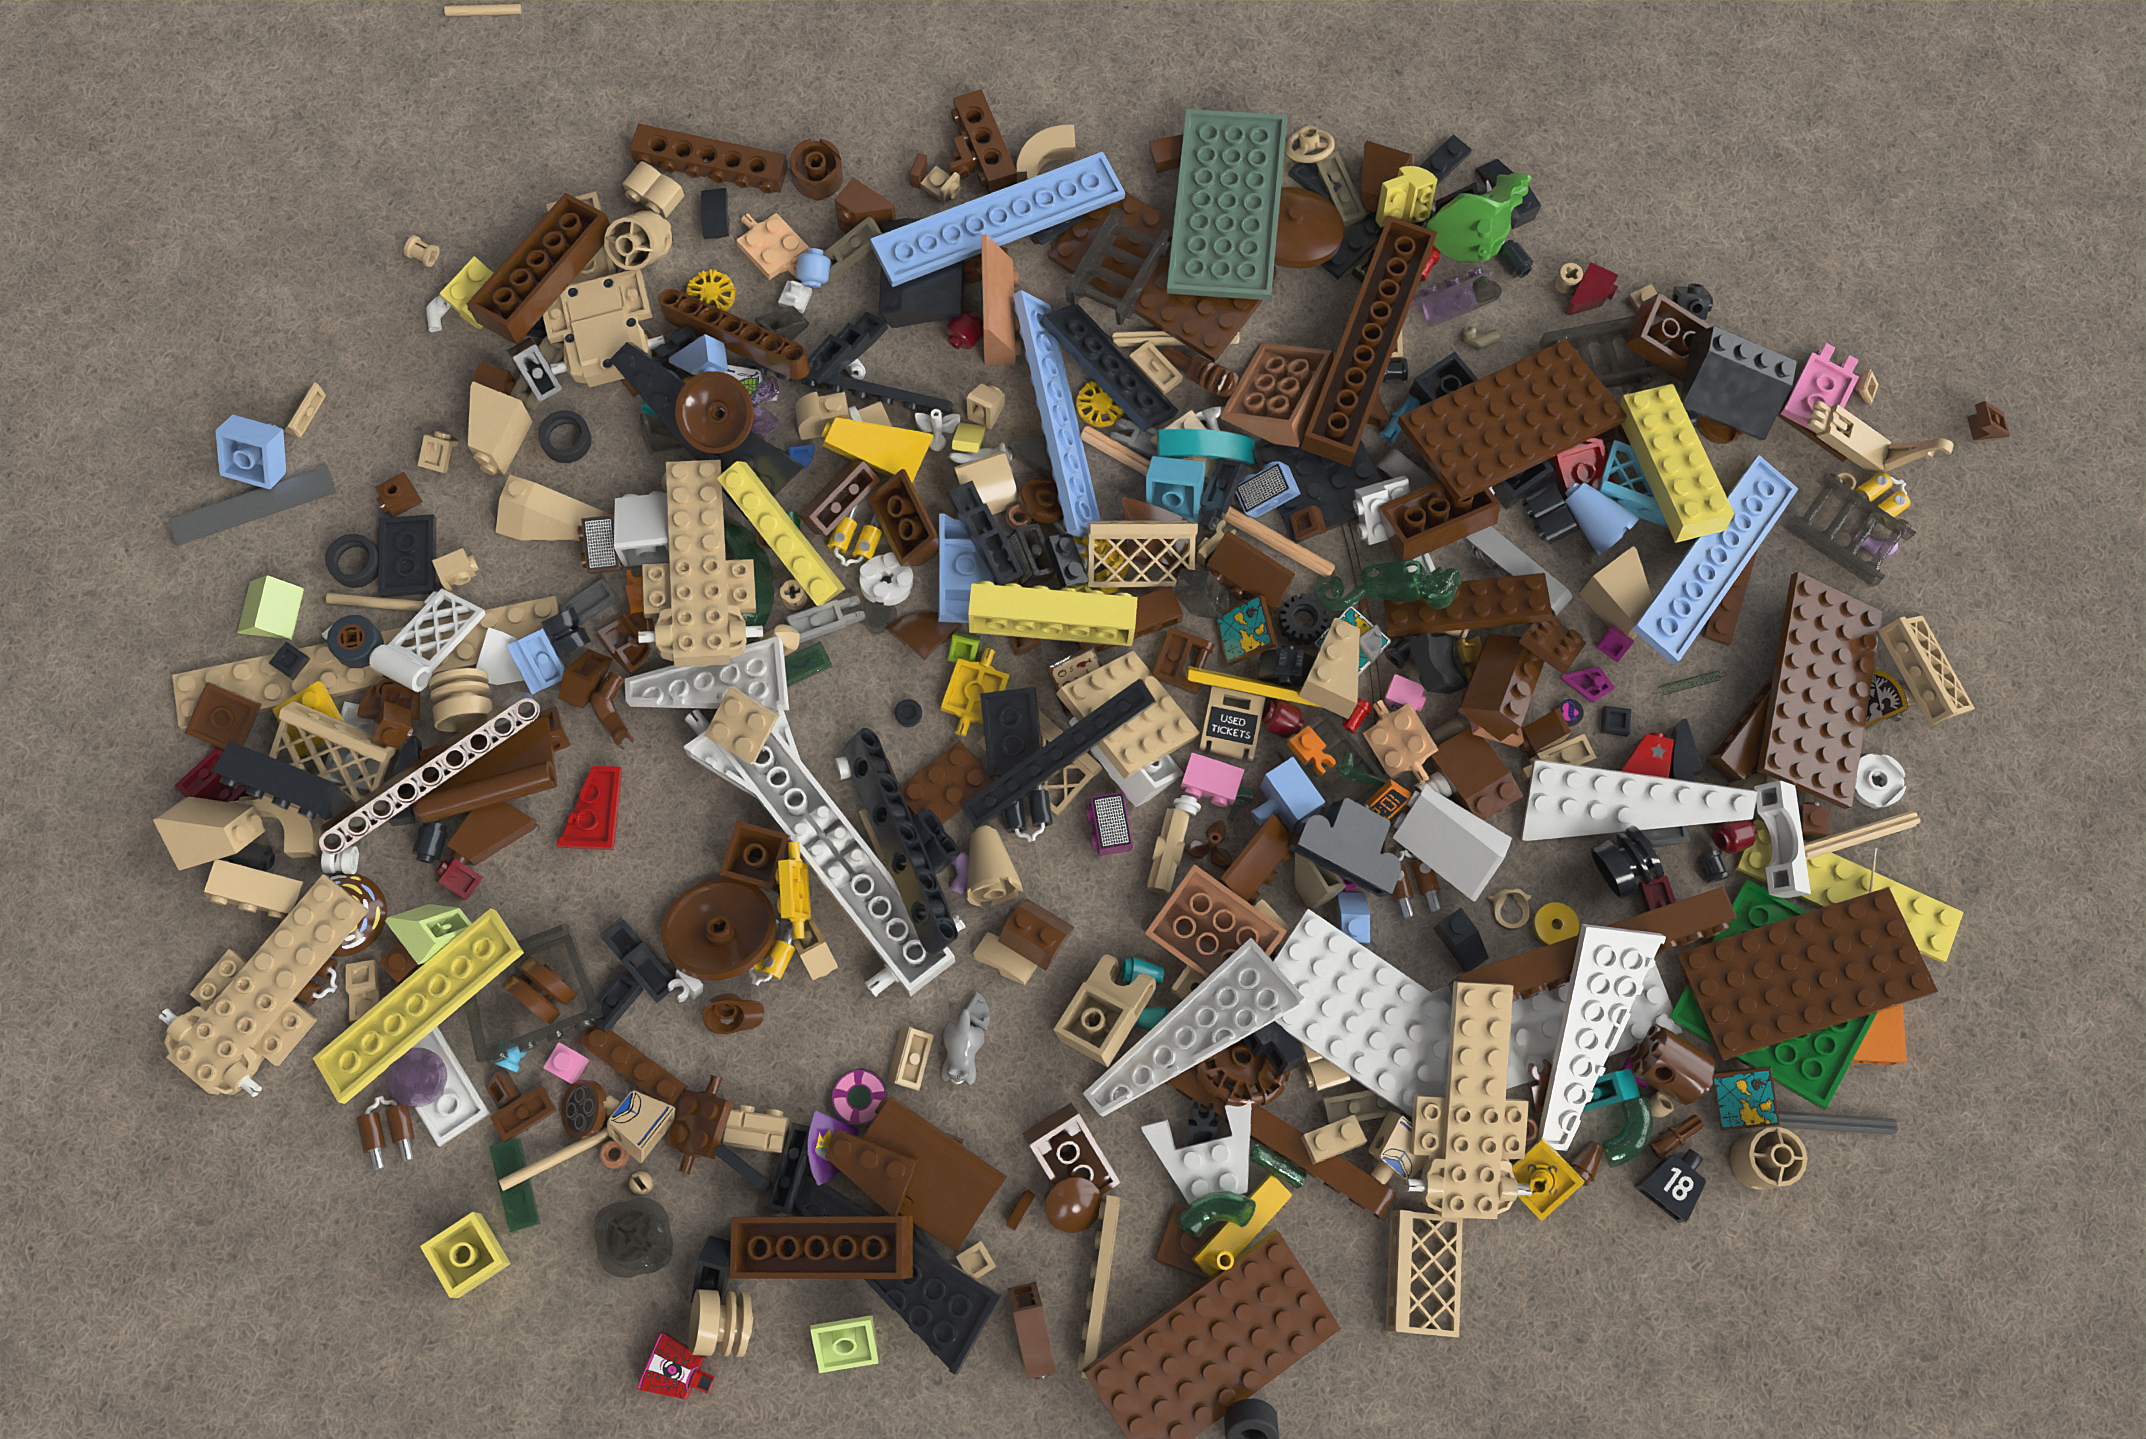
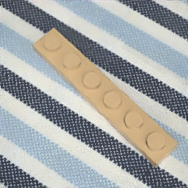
M1107 1195L1106 1202L1101 1201L1099 1219L1103 1220L1102 1232L1097 1231L1095 1238V1249H1099L1098 1262L1093 1261L1090 1279H1094L1095 1284L1094 1291H1089L1087 1296L1086 1309L1091 1310L1089 1322H1084L1082 1340H1086L1085 1353L1080 1352L1078 1371H1082L1099 1358L1120 1198L1117 1196ZM1082 1371V1377H1081V1378H1086V1379H1088V1378L1086 1377V1375L1084 1374V1372Z

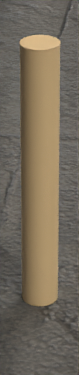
M521 4L445 6L444 11L446 16L521 14Z

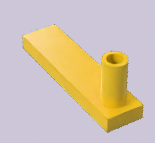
M1269 1174L1192 1257V1260L1208 1277H1211L1220 1269H1230L1233 1266L1234 1259L1290 1199L1292 1194L1273 1174Z

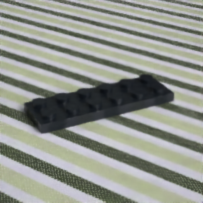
M1078 303L1043 316L1040 323L1048 330L1049 334L1064 347L1066 352L1081 365L1082 369L1098 383L1099 387L1114 400L1116 405L1143 432L1174 418L1179 410Z

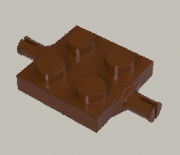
M711 1075L706 1091L694 1092L684 1089L665 1144L666 1146L678 1149L684 1154L678 1169L679 1172L690 1175L695 1158L707 1157L715 1160L716 1155L713 1152L721 1142L734 1104L717 1095L723 1079L721 1077Z

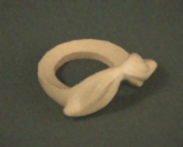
M1504 889L1488 898V900L1493 902L1495 920L1501 926L1508 929H1516L1526 924L1529 919L1528 900L1531 898V895L1525 894L1522 890ZM1508 894H1513L1514 900L1517 901L1523 912L1521 920L1514 924L1505 922L1500 914V909Z

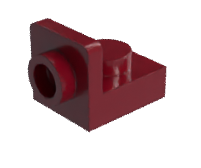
M451 858L449 862L444 860L435 872L438 875L435 879L437 883L443 885L465 901L468 900L484 878L456 858Z

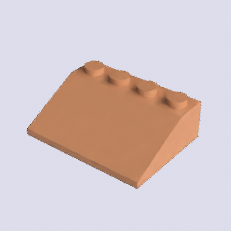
M981 234L984 365L1015 364L1016 355H1021L1020 340H1015V332H1020V323L1018 316H1014L1015 301L1013 294H1015L1014 286L1018 285V270H1013V260L987 234Z
M1261 343L1220 415L1221 419L1274 444L1298 447L1307 431L1333 363L1332 351Z
M1194 864L1145 934L1207 979L1250 938L1269 957L1287 930Z

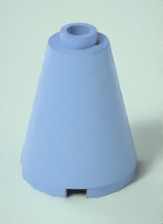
M1575 482L1565 492L1567 498L1564 500L1598 555L1606 552L1620 540L1627 530L1626 527L1630 530L1639 519L1634 513L1585 482L1580 485Z

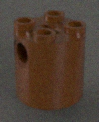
M1653 1024L1643 1041L1634 1044L1630 1050L1629 1057L1633 1059L1632 1074L1680 1104L1688 1105L1693 1103L1696 1099L1705 1095L1712 1086V1076L1715 1069L1713 1057L1665 1027Z

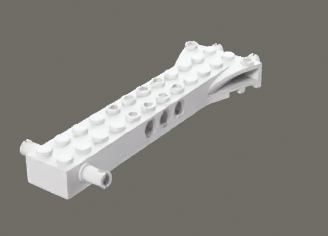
M699 709L692 711L698 722H696L691 714H688L685 721L698 736L683 747L687 755L734 786L755 797L781 831L791 836L790 842H800V855L885 963L884 969L864 982L875 997L894 981L900 982L911 997L955 963V956L948 947L938 955H931L922 947L894 878L801 762L784 710H772L780 716L753 764L747 763L704 736L710 723ZM954 913L952 918L959 932L966 926L962 920L958 919V915Z

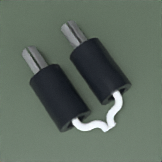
M1042 784L1028 793L1032 826L1040 829L1035 831L1031 837L1026 833H1020L1027 830L1023 798H1021L1004 810L1007 833H1016L1018 837L1027 838L1028 842L1035 841L1036 835L1042 833L1045 827L1053 824L1048 790H1043Z

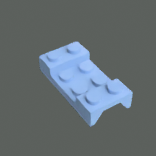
M939 514L938 622L969 623L971 583L978 584L980 581L994 583L993 576L976 550L962 522L954 520L946 514Z

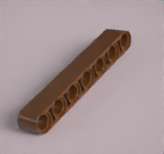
M666 289L659 294L658 301L667 322L679 328H684L689 324L696 331L695 335L701 337L706 334L723 342L725 349L791 379H802L810 372L805 350L800 344L677 289Z

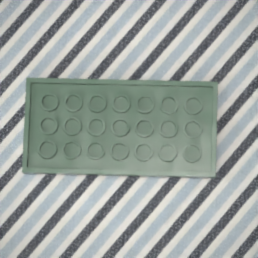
M1186 109L1167 284L1168 294L1271 300L1287 115Z

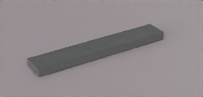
M323 467L278 482L271 489L260 488L171 518L169 521L175 542L178 545H182L334 494L336 490L329 469Z

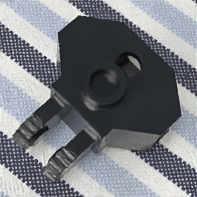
M1291 645L1266 650L1260 653L1258 680L1281 686L1303 687L1315 657L1304 653V650H1297L1295 646Z

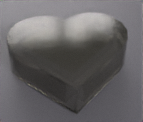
M1486 276L1477 278L1472 284V303L1474 307L1478 308L1497 300L1502 293V287L1496 281H1490Z
M877 602L866 603L865 622L866 628L871 634L878 635L883 633L886 626L897 619V609L894 605L888 606Z

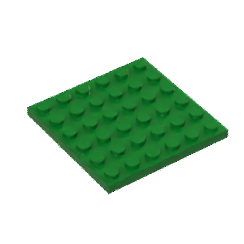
M1747 879L1732 904L1737 919L1728 923L1730 928L1715 935L1711 943L1807 912L1780 897L1769 895L1768 890ZM1687 985L1669 1018L1677 1026L1713 1046ZM1878 1012L1737 1056L1734 1059L1750 1068L1771 1066L1774 1082L1825 1110L1830 1104Z

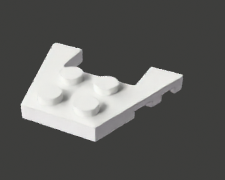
M1250 1100L1246 1105L1240 1107L1225 1105L1232 1135L1178 1149L1175 1148L1168 1119L1141 1127L1142 1132L1190 1206L1248 1191L1252 1110Z

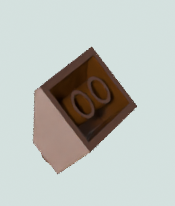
M901 469L875 491L868 500L900 566H921L939 552V537L906 470Z
M1228 530L1222 537L1205 570L1210 572L1220 585L1222 584L1229 588L1231 595L1239 600H1249L1258 595L1264 596L1270 616L1273 615L1289 592L1295 573Z
M1273 814L1269 817L1219 880L1221 884L1250 905H1253L1261 895L1257 891L1263 883L1268 886L1278 874L1274 870L1280 862L1285 865L1294 854L1293 851L1286 848L1290 834L1277 817Z

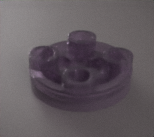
M419 1047L409 1049L405 1054L392 1062L386 1073V1085L390 1095L397 1102L409 1107H422L438 1100L443 1095L447 1082V1069L441 1056L431 1050Z

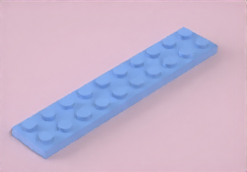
M1103 152L876 236L870 239V244L891 286L894 287L982 253L981 234H987L998 246L1122 200L1125 197V191Z
M1021 290L1013 294L1015 301L1014 310L1019 318L1021 327L1019 331L1026 349L1025 358L1029 363L1031 371L1030 380L1035 388L1036 405L1040 410L1042 419L1041 428L1046 436L1047 453L1052 462V476L1057 484L1058 501L1062 506L1064 514L1063 524L1069 534L1084 538L1088 534L1087 521H1101L1060 345L1040 323L1045 314L1052 312L1051 306Z
M1760 455L1754 458L1726 496L1734 511L1726 531L1696 538L1631 630L1672 665L1679 662L1798 491V488Z

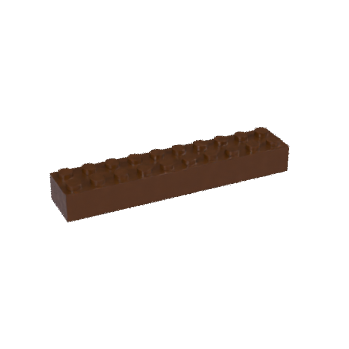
M1388 216L1301 446L1302 450L1351 467L1438 232Z
M1723 886L1604 927L1661 933L1666 938L1664 944H1660L1655 954L1657 956L1676 946L1680 948L1694 943L1695 940L1702 937L1707 939L1718 935L1721 931L1729 929L1728 923L1737 919ZM1580 935L1460 974L1448 983L1452 997L1454 981L1513 985L1512 1002L1519 1000V996L1522 997V1000L1535 997L1545 991V987L1549 991L1564 987L1565 984L1570 983Z

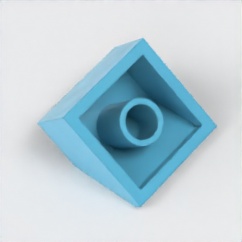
M1152 456L1146 476V503L1199 523L1200 503L1204 488L1205 462Z

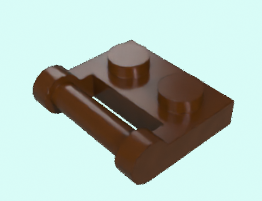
M1169 627L1152 677L1160 682L1196 695L1200 688L1198 682L1188 681V679L1181 677L1190 649L1194 647L1199 650L1193 667L1204 669L1207 657L1213 652L1215 645L1208 640Z

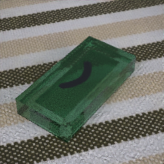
M821 641L784 658L787 688L833 667Z

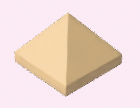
M1866 369L1853 388L1868 405L1872 404L1879 385L1871 369Z

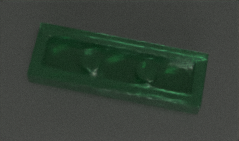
M521 1138L489 1146L497 1182L527 1166ZM530 1178L504 1191L498 1182L510 1233L541 1224Z

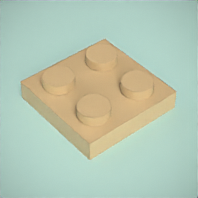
M730 687L704 736L747 763L753 764L780 715L738 689Z

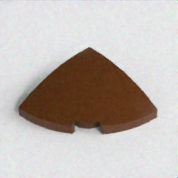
M628 611L620 619L600 629L595 634L610 655L629 674L634 672L645 661L651 650V647L648 648L647 642L639 643L638 631H647V620L650 631H654L652 618H645L644 612L630 613Z
M914 612L894 620L885 629L925 661L941 643L944 644L962 625L959 622H938L937 612L917 614Z
M383 675L386 679L380 681L376 688L370 685L357 713L359 718L374 720L385 700L411 710V720H420V691H413Z

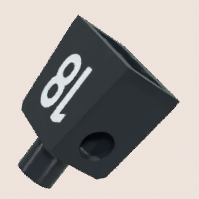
M1691 1149L1687 1150L1682 1159L1674 1154L1665 1156L1634 1188L1678 1223L1687 1222L1706 1184V1179L1696 1172L1703 1158Z

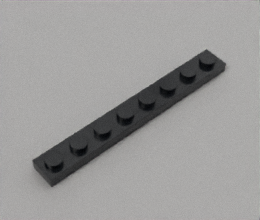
M1453 134L1419 167L1428 170L1437 178V186L1471 154L1472 149ZM1370 212L1342 239L1338 252L1330 260L1321 264L1337 280L1379 241L1384 226L1380 227L1376 222L1377 212Z
M747 358L745 360V365L761 371V375L766 376L767 371L777 373L776 378L792 382V379ZM834 375L820 383L828 385L827 390L841 393L843 389L853 391L852 396L867 399L868 395L878 397V402L881 401V403L893 405V401L902 402L903 408L918 411L919 407L928 408V413L931 414L932 410L938 409L941 411L942 417L944 412L951 414L953 403L948 400L841 375ZM806 377L802 378L801 384L817 387V383Z
M1142 679L1133 682L962 804L961 807L974 828L976 829L988 823L1156 704V700Z

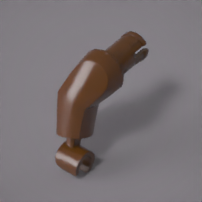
M610 671L598 692H592L590 704L599 722L613 738L614 743L621 749H625L622 746V740L628 738L633 743L634 738L628 733V729L618 714L613 701L625 679Z

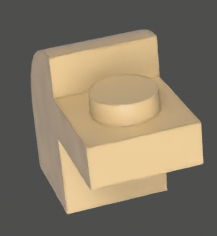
M816 391L803 396L795 404L801 440L821 437L827 422L833 423L835 417L850 420L845 392L818 397Z

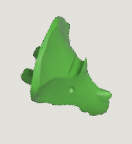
M1518 172L1510 175L1500 174L1497 176V185L1483 195L1460 193L1428 221L1426 229L1438 232L1433 245L1442 254L1459 262L1476 263L1489 260L1495 256L1509 234L1513 208L1521 204L1522 197L1528 193V183L1531 180V176Z

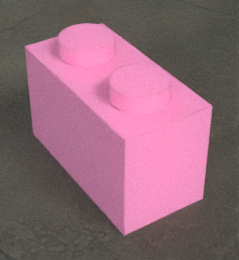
M1192 753L1180 789L1185 791V795L1200 799L1201 796L1209 798L1212 804L1219 807L1232 806L1244 769Z

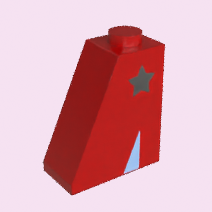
M1661 733L1646 734L1638 742L1619 771L1669 778L1674 739L1665 738V735Z

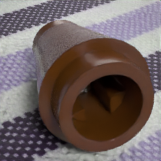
M1588 1141L1587 1145L1569 1163L1585 1181L1583 1186H1587L1589 1182L1594 1181L1602 1153L1604 1152V1148L1594 1141Z

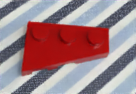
M592 766L579 794L580 798L573 813H570L567 820V826L563 835L558 839L556 844L558 848L614 850L622 778L621 767Z

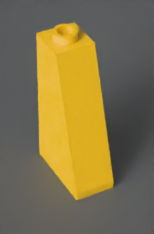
M835 417L833 424L827 422L821 435L822 438H825L823 447L851 460L864 461L870 469L889 478H892L901 469H905L911 482H913L934 436L925 432Z

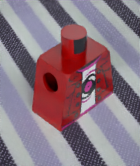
M660 1333L637 1389L680 1399H688L692 1388L708 1394L713 1386L715 1376L700 1370L705 1360L704 1356L691 1355L688 1346L667 1333Z

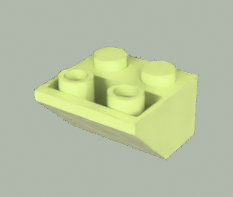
M427 904L387 917L385 920L418 965L430 960L472 924L460 908Z

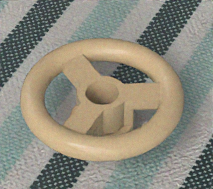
M1306 126L1286 140L1285 152L1291 159L1297 162L1313 163L1328 157L1334 150L1335 142L1328 132L1314 126ZM1319 137L1324 139L1327 143H1320ZM1299 139L1300 148L1294 151L1292 145ZM1314 150L1322 151L1314 155H1304Z

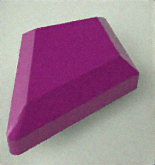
M1600 666L1565 674L1560 678L1561 681L1591 703L1596 702L1615 689Z

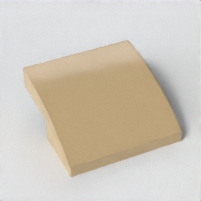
M1004 451L954 467L958 485H963L972 480L983 504L987 503L992 515L1008 510L1014 504H1019L1018 492Z

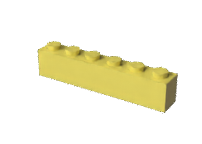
M735 462L717 478L817 606L830 602L846 589L746 462Z

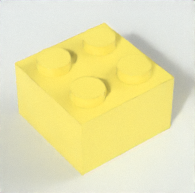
M476 1212L465 1216L420 1246L450 1298L462 1297L511 1264L483 1215Z

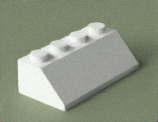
M1073 717L1068 723L1073 726L1078 720ZM1097 745L1091 749L1092 755L1098 759L1108 772L1110 778L1117 783L1125 793L1126 798L1135 807L1148 802L1184 775L1168 754L1124 780Z

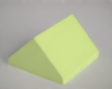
M270 576L250 581L237 633L292 640L304 589Z
M873 1316L810 1325L819 1373L879 1363Z

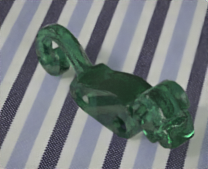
M1403 560L1373 564L1365 567L1359 575L1361 585L1341 597L1345 591L1343 580L1338 576L1324 577L1316 584L1315 597L1317 601L1319 599L1322 601L1320 606H1326L1329 611L1345 610L1365 596L1370 600L1381 598L1398 602H1412L1423 597L1432 609L1440 610L1448 607L1454 601V594L1461 584L1459 571L1455 568H1449L1443 572V569L1438 567L1427 575L1425 568L1419 561ZM1409 566L1418 567L1414 572L1405 571ZM1372 570L1380 571L1375 577L1368 576V573ZM1333 588L1331 592L1336 599L1328 598L1325 595L1326 591Z

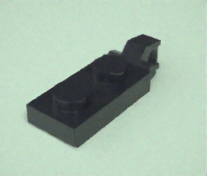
M1223 458L1218 459L1200 503L1203 516L1199 524L1204 530L1215 532L1220 519H1224L1225 514H1227L1246 468L1243 462Z

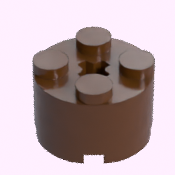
M808 139L800 142L793 149L790 157V168L795 188L805 197L816 201L835 194L843 182V170L839 151L831 142L824 139H819L820 141Z

